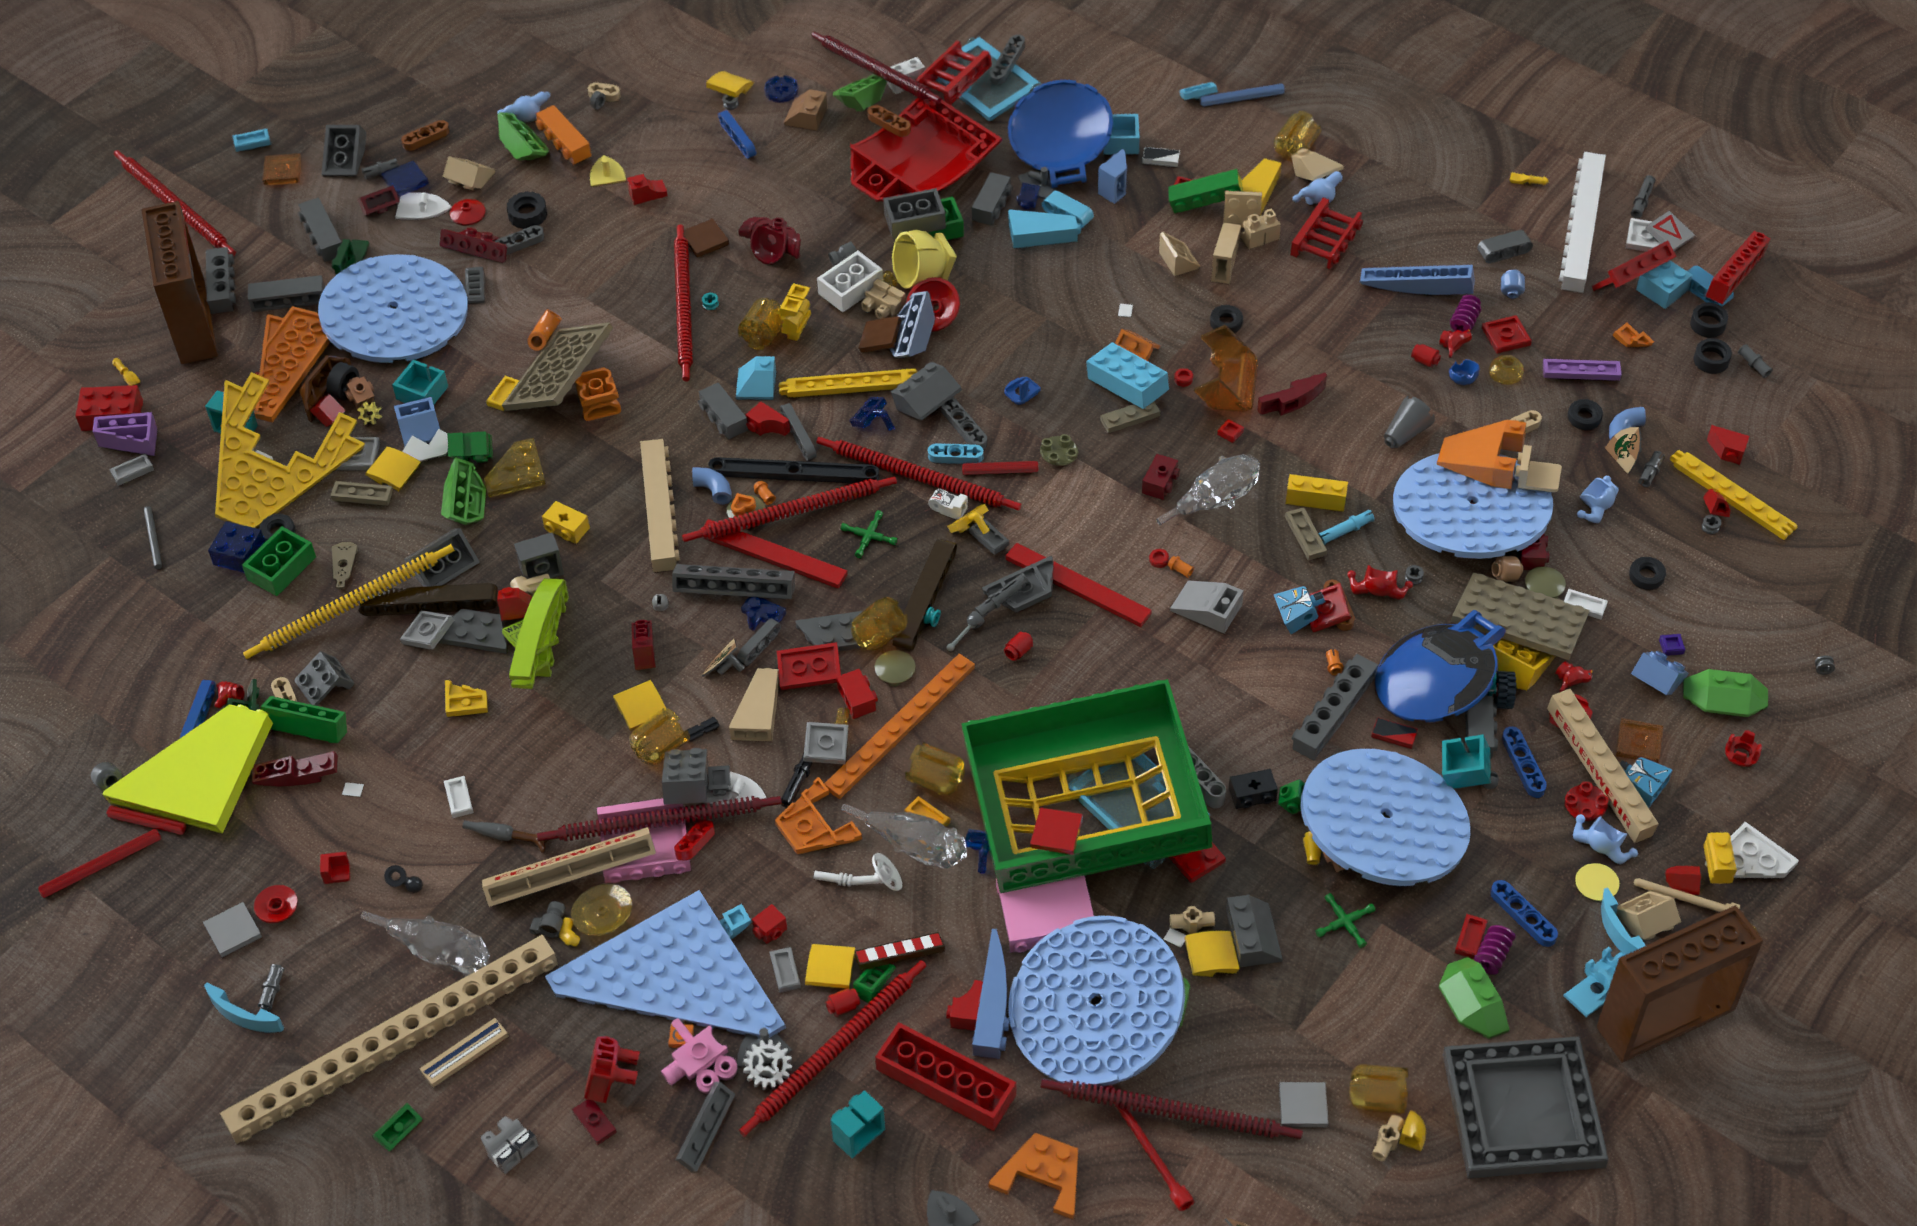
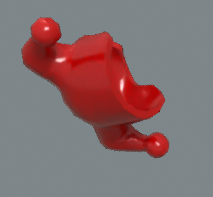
M1368 565L1365 578L1361 582H1357L1355 579V571L1350 570L1347 573L1350 579L1351 591L1356 595L1371 593L1375 596H1389L1401 600L1405 597L1408 590L1413 587L1411 581H1406L1405 586L1402 588L1396 585L1398 570L1386 572L1374 569Z

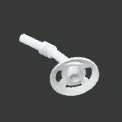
M876 853L872 857L875 873L871 876H852V874L848 876L847 873L843 875L841 872L840 874L821 871L814 872V879L835 882L840 886L841 884L843 886L847 884L850 887L851 885L884 883L894 891H899L902 888V880L896 867L881 853ZM892 881L895 883L894 887L890 884Z

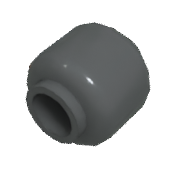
M109 762L97 764L91 772L92 782L101 791H105L123 777L121 771Z

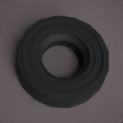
M1220 305L1212 310L1210 324L1218 333L1225 335L1233 334L1241 329L1243 315L1235 306ZM1229 316L1233 318V322L1224 323L1220 321V318Z
M1579 399L1570 405L1567 416L1572 426L1581 430H1592L1600 425L1603 411L1598 403L1588 399ZM1588 411L1592 414V417L1582 418L1578 415V412Z
M285 514L268 516L260 524L259 532L262 540L266 542L273 535L270 533V530L279 525L295 533L296 528L293 520Z
M1640 557L1632 562L1629 577L1638 588L1653 590L1659 588L1664 583L1666 569L1662 562L1655 558ZM1650 569L1654 571L1655 576L1652 578L1644 577L1640 574V570Z

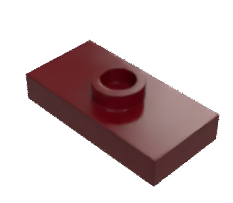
M587 1099L572 1109L575 1117L597 1145L617 1133L615 1127L595 1101Z

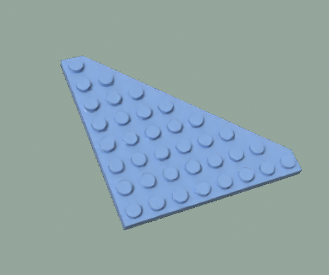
M700 890L545 976L556 997L560 998L568 997L595 1005V1003L607 1005L609 1008L633 1010L639 1014L667 1017V1019L673 1021L679 1018L683 1023L687 1021L697 1023L698 1026L703 1027L710 1025L713 1029L717 1027L727 1029L728 1032L756 1035L758 1038H760L759 1031L762 1028L768 1029L769 1038L786 1028L781 1017Z

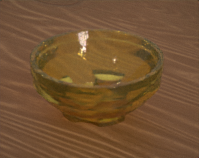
M1502 355L1492 360L1489 374L1496 382L1511 385L1522 379L1524 367L1521 361L1514 356ZM1511 361L1513 365L1506 366L1503 362Z

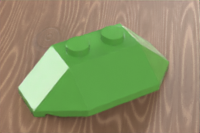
M871 75L866 79H860L834 91L833 96L848 108H855L856 111H865L866 108L873 106L881 100L887 81L877 75Z
M505 112L498 113L500 140L513 154L515 159L520 161L533 160L546 156L549 153V148L524 122L518 120L516 115Z
M457 457L452 462L444 484L441 515L447 519L468 525L482 521L484 518L486 487L476 472L474 464Z
M1708 669L1683 680V698L1690 700L1695 706L1705 712L1749 717L1768 707V689L1752 674Z
M1468 957L1448 964L1439 984V989L1459 1024L1474 1032L1483 1034L1488 1039L1509 1032L1510 1029L1502 999L1482 965Z

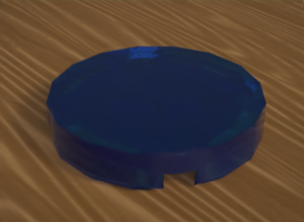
M778 75L768 79L764 88L766 97L773 102L779 103L794 99L799 91L797 81L787 75H783V77Z

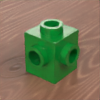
M1298 779L1281 786L1278 805L1290 814L1300 812L1301 796L1305 783Z

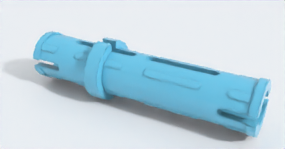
M1366 510L1357 516L1352 515L1348 520L1318 534L1325 545L1353 530L1357 531L1361 526L1373 522L1375 519L1373 513L1369 515L1371 510Z

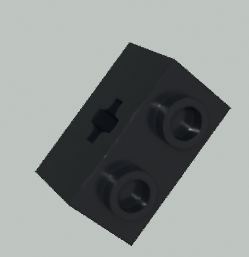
M1271 768L1231 776L1229 780V791L1236 809L1250 808L1254 805L1269 804L1277 801L1278 788Z

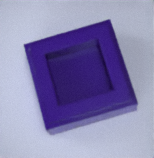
M1681 634L1660 635L1659 641L1663 654L1669 656L1685 653Z

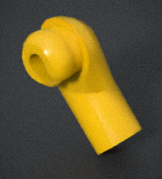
M564 918L559 937L566 945L575 947L579 944L580 937L572 931L574 921L571 918Z

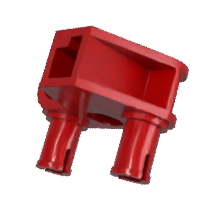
M597 1037L593 1048L584 1099L606 1103L611 1084L614 1081L635 1086L638 1071L618 1068L616 1062L619 1061L637 1066L640 1051L620 1048L618 1041L611 1037Z

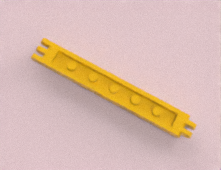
M903 369L789 378L785 382L779 383V394L787 395L788 397L892 390L917 373V370Z
M1677 450L1670 456V460L1674 463L1676 469L1706 489L1719 491L1731 506L1779 538L1785 540L1788 535H1791L1798 528L1796 523L1689 452L1683 453Z

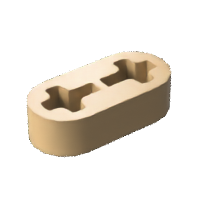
M592 83L588 86L590 98L594 92L599 91L605 94V101L615 102L620 99V89L616 85Z
M1531 410L1510 420L1526 422V433L1539 428L1542 416L1539 412Z
M280 677L272 682L271 688L275 697L297 701L288 679ZM283 686L285 691L281 692L279 687Z

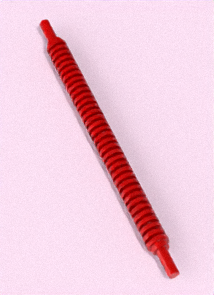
M119 150L114 152V156L122 162L123 168L164 204L179 201L186 223L215 248L228 247L229 253L233 254V256L236 255V251L227 244L226 238L135 159L126 157Z
M680 224L677 225V237L674 240L678 364L682 368V379L687 382L690 380V367L693 364L688 241L684 237V226Z
M820 436L817 438V444L832 448L838 455L868 465H874L877 468H882L883 470L891 471L892 473L900 474L901 476L949 492L951 491L958 495H966L970 499L990 506L993 505V507H1001L1003 505L1018 511L1021 508V503L1004 498L1000 492L985 487L982 488V486L968 483L967 481L959 480L934 470L931 471V469L922 468V466L908 463L907 461L899 460L898 458L890 457L889 455L881 454L880 452L843 440L832 441Z
M895 476L879 481L868 479V481L854 483V485L850 484L849 486L835 488V491L832 489L830 492L825 491V493H817L811 495V497L806 496V498L803 497L801 500L788 501L787 503H782V506L777 504V507L774 505L772 508L767 507V509L763 508L762 510L748 512V515L746 513L743 516L738 515V518L734 516L733 519L730 517L728 520L723 519V521L719 520L718 522H713V524H705L698 531L683 534L682 539L683 542L698 538H707L709 540L711 537H720L721 534L724 536L726 533H735L746 528L749 529L750 526L753 528L755 525H764L765 522L770 523V521L774 522L775 520L789 518V515L792 517L794 514L799 515V513L803 514L804 512L818 510V507L821 509L823 506L828 507V505H836L837 503H842V501L847 502V500L865 497L866 494H876L879 488L897 484Z
M920 960L907 973L899 974L840 1031L836 1032L815 1054L806 1060L794 1074H791L790 1078H787L777 1090H774L773 1094L771 1093L756 1107L754 1116L739 1129L741 1135L745 1137L760 1122L769 1121L779 1109H782L783 1105L785 1106L825 1066L829 1065L838 1054L845 1050L858 1035L862 1034L887 1008L911 988L913 979L927 967L926 963Z

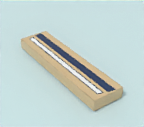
M494 1018L421 1067L420 1071L434 1088L509 1037L508 1033L497 1019Z

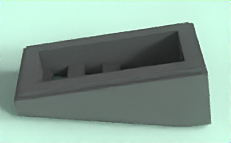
M483 267L465 269V290L468 304L485 302V273Z

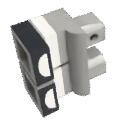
M505 1116L497 1124L498 1129L501 1131L497 1136L491 1131H487L481 1136V1141L486 1148L488 1157L504 1174L521 1161L520 1157L524 1159L538 1147L535 1134L530 1130L527 1131L517 1119L513 1121Z

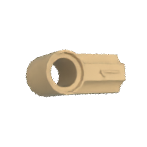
M548 573L529 579L520 576L514 578L510 582L511 588H519L533 596L544 578L550 579Z

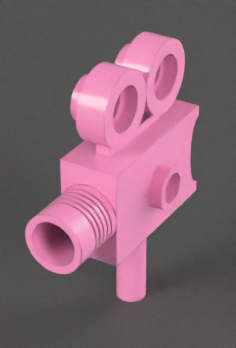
M679 1018L672 1022V1025L686 1043L672 1053L674 1061L661 1070L662 1075L671 1086L685 1075L690 1081L697 1076V1088L702 1093L709 1094L714 1082H718L719 1078L730 1080L736 1075V1061L730 1056H724L728 1053V1048L726 1045H721L715 1040L710 1025L693 1037ZM714 1063L715 1072L708 1069ZM723 1064L730 1065L728 1070H723L721 1067ZM706 1077L712 1079L709 1084L703 1082Z

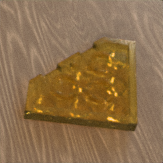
M534 438L514 442L487 474L484 480L488 497L546 484Z

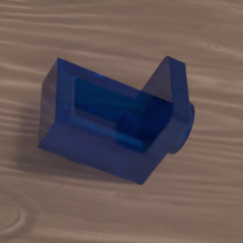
M1023 182L1020 194L1016 197L1018 205L1026 209L1030 207L1035 208L1041 189L1040 186Z

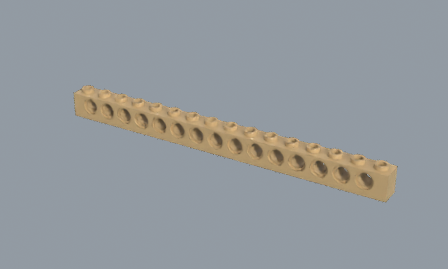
M540 935L222 1111L220 1114L234 1141L238 1144L241 1141L250 1139L252 1135L263 1129H268L273 1123L291 1116L298 1109L311 1105L316 1099L332 1093L341 1085L352 1082L359 1075L372 1071L384 1061L393 1059L397 1054L406 1049L413 1048L418 1042L434 1036L436 1032L443 1028L454 1025L456 1021L465 1016L472 1015L477 1009L493 1003L497 998L513 992L520 985L529 983L538 975L552 970L554 966L558 965L554 951L544 936Z

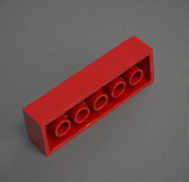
M898 1022L875 1056L877 1071L992 1131L995 1130L1017 1095L1015 1081Z

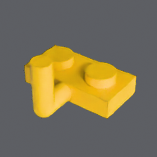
M985 504L980 505L947 527L951 533L956 531L962 533L969 528L968 524L973 521L977 523L981 532L985 534L990 530L983 520V514L989 510Z

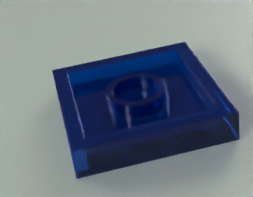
M414 161L382 173L385 183L389 187L394 185L398 197L429 184L428 178Z

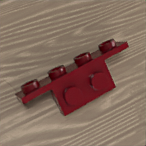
M466 228V230L461 232L441 229L440 247L502 263L506 262L507 245L495 242L499 237L493 236V233L477 232L475 228Z

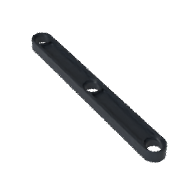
M724 457L712 458L708 463L709 469L721 473L724 477L834 483H859L865 480L868 481V479L879 480V469L874 465ZM714 465H722L720 469L712 468ZM792 468H796L799 470L796 473L789 472V470ZM868 472H873L876 474L873 477L866 476Z

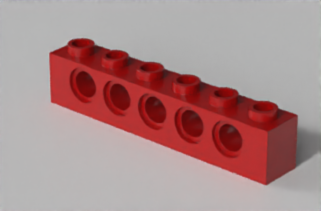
M1753 231L1713 277L1706 297L1723 304L1764 256L1771 238L1761 232Z

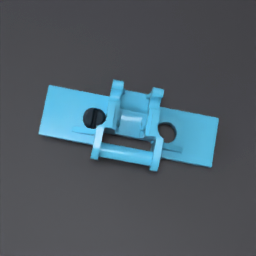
M1607 947L1602 952L1601 960L1595 963L1591 959L1586 963L1585 973L1587 978L1564 994V997L1585 1017H1588L1604 1005L1618 960L1624 956L1622 952L1612 957V949Z

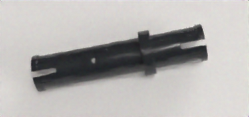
M804 752L799 764L795 765L793 769L794 774L781 798V805L786 808L794 802L805 778L810 774L813 762L803 761Z

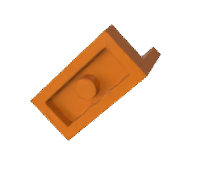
M1121 329L1115 342L1118 346L1146 361L1149 360L1154 348L1160 349V345L1125 329Z

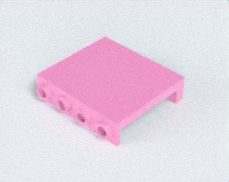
M662 798L598 807L597 814L599 822L602 823L601 819H605L606 823L607 818H610L611 822H613L612 817H616V821H618V816H621L622 820H624V815H627V819H630V814L635 818V814L638 813V817H641L640 813H644V817H646V812H649L650 816H652L651 811H655V815H657V810H660L661 814H663V809H666V813H669L668 809L670 808L674 812V808L677 807L678 812L680 811L679 807H682L683 811L684 807L683 804L664 805ZM679 820L678 825H676V821H673L674 825H670L669 821L668 826H665L663 822V827H659V823H657V828H654L653 824H651L649 831L656 854L603 870L605 883H618L625 880H639L646 877H661L667 874H682L691 871L690 860H677L674 846L687 833L686 824H682L681 820ZM631 827L629 832H626L625 828H623L624 833H620V829H618V834H615L614 830H612V835H609V831H607L606 836L601 832V842L634 831H631Z
M1085 876L1006 893H1000L996 879V888L1002 905L1010 952H1024L1032 949L1040 940L1055 929H1062L1073 924L1075 920L1094 916Z

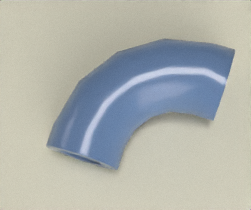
M1644 407L1626 409L1617 414L1609 425V439L1611 440L1615 434L1623 429L1644 426L1646 421Z
M693 468L694 487L710 489L712 491V499L717 504H727L731 501L732 492L730 484L721 473L709 468Z

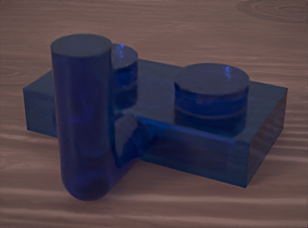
M870 397L849 420L852 427L866 428L875 417H881L888 430L894 429L895 426L887 411L883 409L887 404L885 398Z
M749 596L741 607V612L747 615L749 629L754 630L761 621L766 623L771 618L780 623L786 614V608L760 597Z
M969 829L964 847L980 850L978 872L986 873L988 851H990L986 832Z

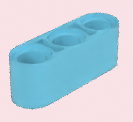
M1053 191L1042 202V207L1047 213L1075 216L1076 222L1080 223L1081 229L1094 218V213L1088 206L1059 191Z

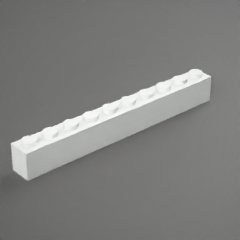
M1584 152L1583 159L1579 158L1577 169H1580V171H1577L1575 179L1579 183H1575L1573 192L1577 195H1573L1571 206L1575 207H1571L1569 218L1573 219L1569 220L1567 228L1571 232H1567L1565 243L1569 244L1564 247L1563 256H1566V258L1563 257L1561 265L1564 271L1561 270L1559 281L1562 282L1561 289L1584 292L1606 155Z

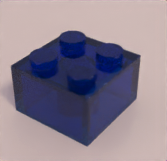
M225 521L208 552L213 565L244 572L242 564L265 543V539L261 529Z

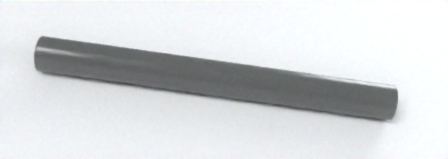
M147 506L144 508L154 568L161 569L162 562L152 508Z

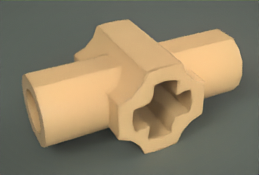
M1195 906L1188 907L1183 914H1172L1169 917L1171 929L1183 928L1189 934L1197 933L1201 927L1215 926L1214 912H1202Z
M1392 1115L1387 1125L1381 1126L1377 1144L1372 1152L1373 1157L1377 1160L1385 1161L1389 1152L1395 1151L1397 1148L1400 1131L1405 1122L1401 1117Z

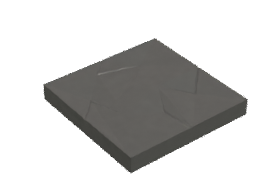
M1579 1036L1444 1047L1443 1060L1467 1178L1606 1168L1609 1159Z

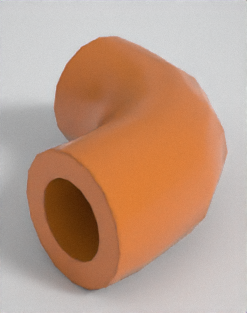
M546 309L528 337L529 347L535 351L543 349L562 318L553 311Z

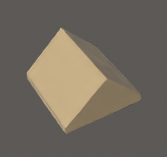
M1165 232L1160 234L1159 253L1174 276L1196 270L1200 267L1185 242Z

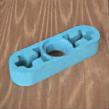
M932 444L928 447V459L933 463H980L984 458L983 448L979 445ZM954 451H958L961 453L959 456L951 455V453Z

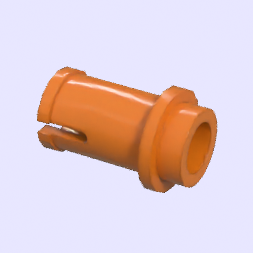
M763 481L755 483L753 487L754 493L759 495L766 505L772 504L776 497L769 490L768 484Z
M1172 556L1168 562L1170 570H1176L1187 578L1194 571V567L1180 560L1179 556Z
M1331 649L1326 652L1327 669L1331 675L1337 676L1338 673L1343 672L1344 666L1340 662L1339 652L1334 649L1335 655L1333 656Z

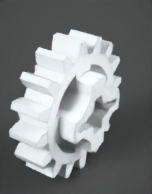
M760 1040L759 1047L755 1044L752 1045L753 1052L746 1051V1056L749 1059H743V1064L747 1066L743 1069V1072L745 1074L749 1073L747 1077L748 1082L753 1079L755 1080L754 1087L762 1084V1088L765 1090L767 1085H770L773 1090L775 1089V1083L781 1085L783 1083L782 1078H789L790 1074L786 1071H791L792 1065L787 1063L792 1058L791 1056H785L788 1049L781 1050L780 1042L774 1046L772 1045V1040H769L767 1045H765L763 1040ZM756 1058L758 1065L753 1069L752 1062ZM780 1061H782L783 1064L781 1072H779V1069L777 1068V1065L780 1063ZM764 1062L767 1064L771 1062V1068L769 1066L763 1067Z

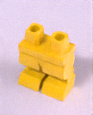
M793 283L778 311L781 315V320H783L781 331L787 334L788 339L795 341L799 339L811 315V310H808L810 302L806 299L810 287Z

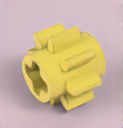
M364 402V408H358V411L361 412V416L358 419H363L364 425L370 421L374 425L376 424L375 418H382L379 414V410L382 408H377L375 402H372L371 405ZM372 411L373 414H372V415H367L366 412Z

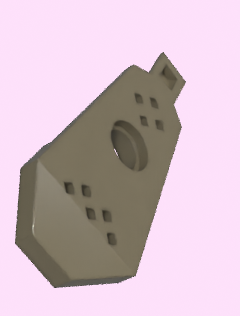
M341 542L332 546L333 579L337 581V589H344L345 581L351 575L355 555L358 550V546L352 542Z

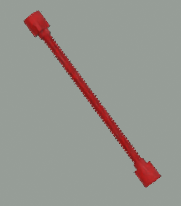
M1113 1085L1103 1086V1088L1109 1087V1092L1114 1088ZM1119 1103L1118 1111H1120L1124 1120H1126V1123L1166 1181L1171 1192L1169 1196L1177 1209L1182 1212L1190 1208L1195 1200L1185 1185L1180 1186L1176 1182L1131 1112L1126 1110V1105L1124 1109H1121V1104Z

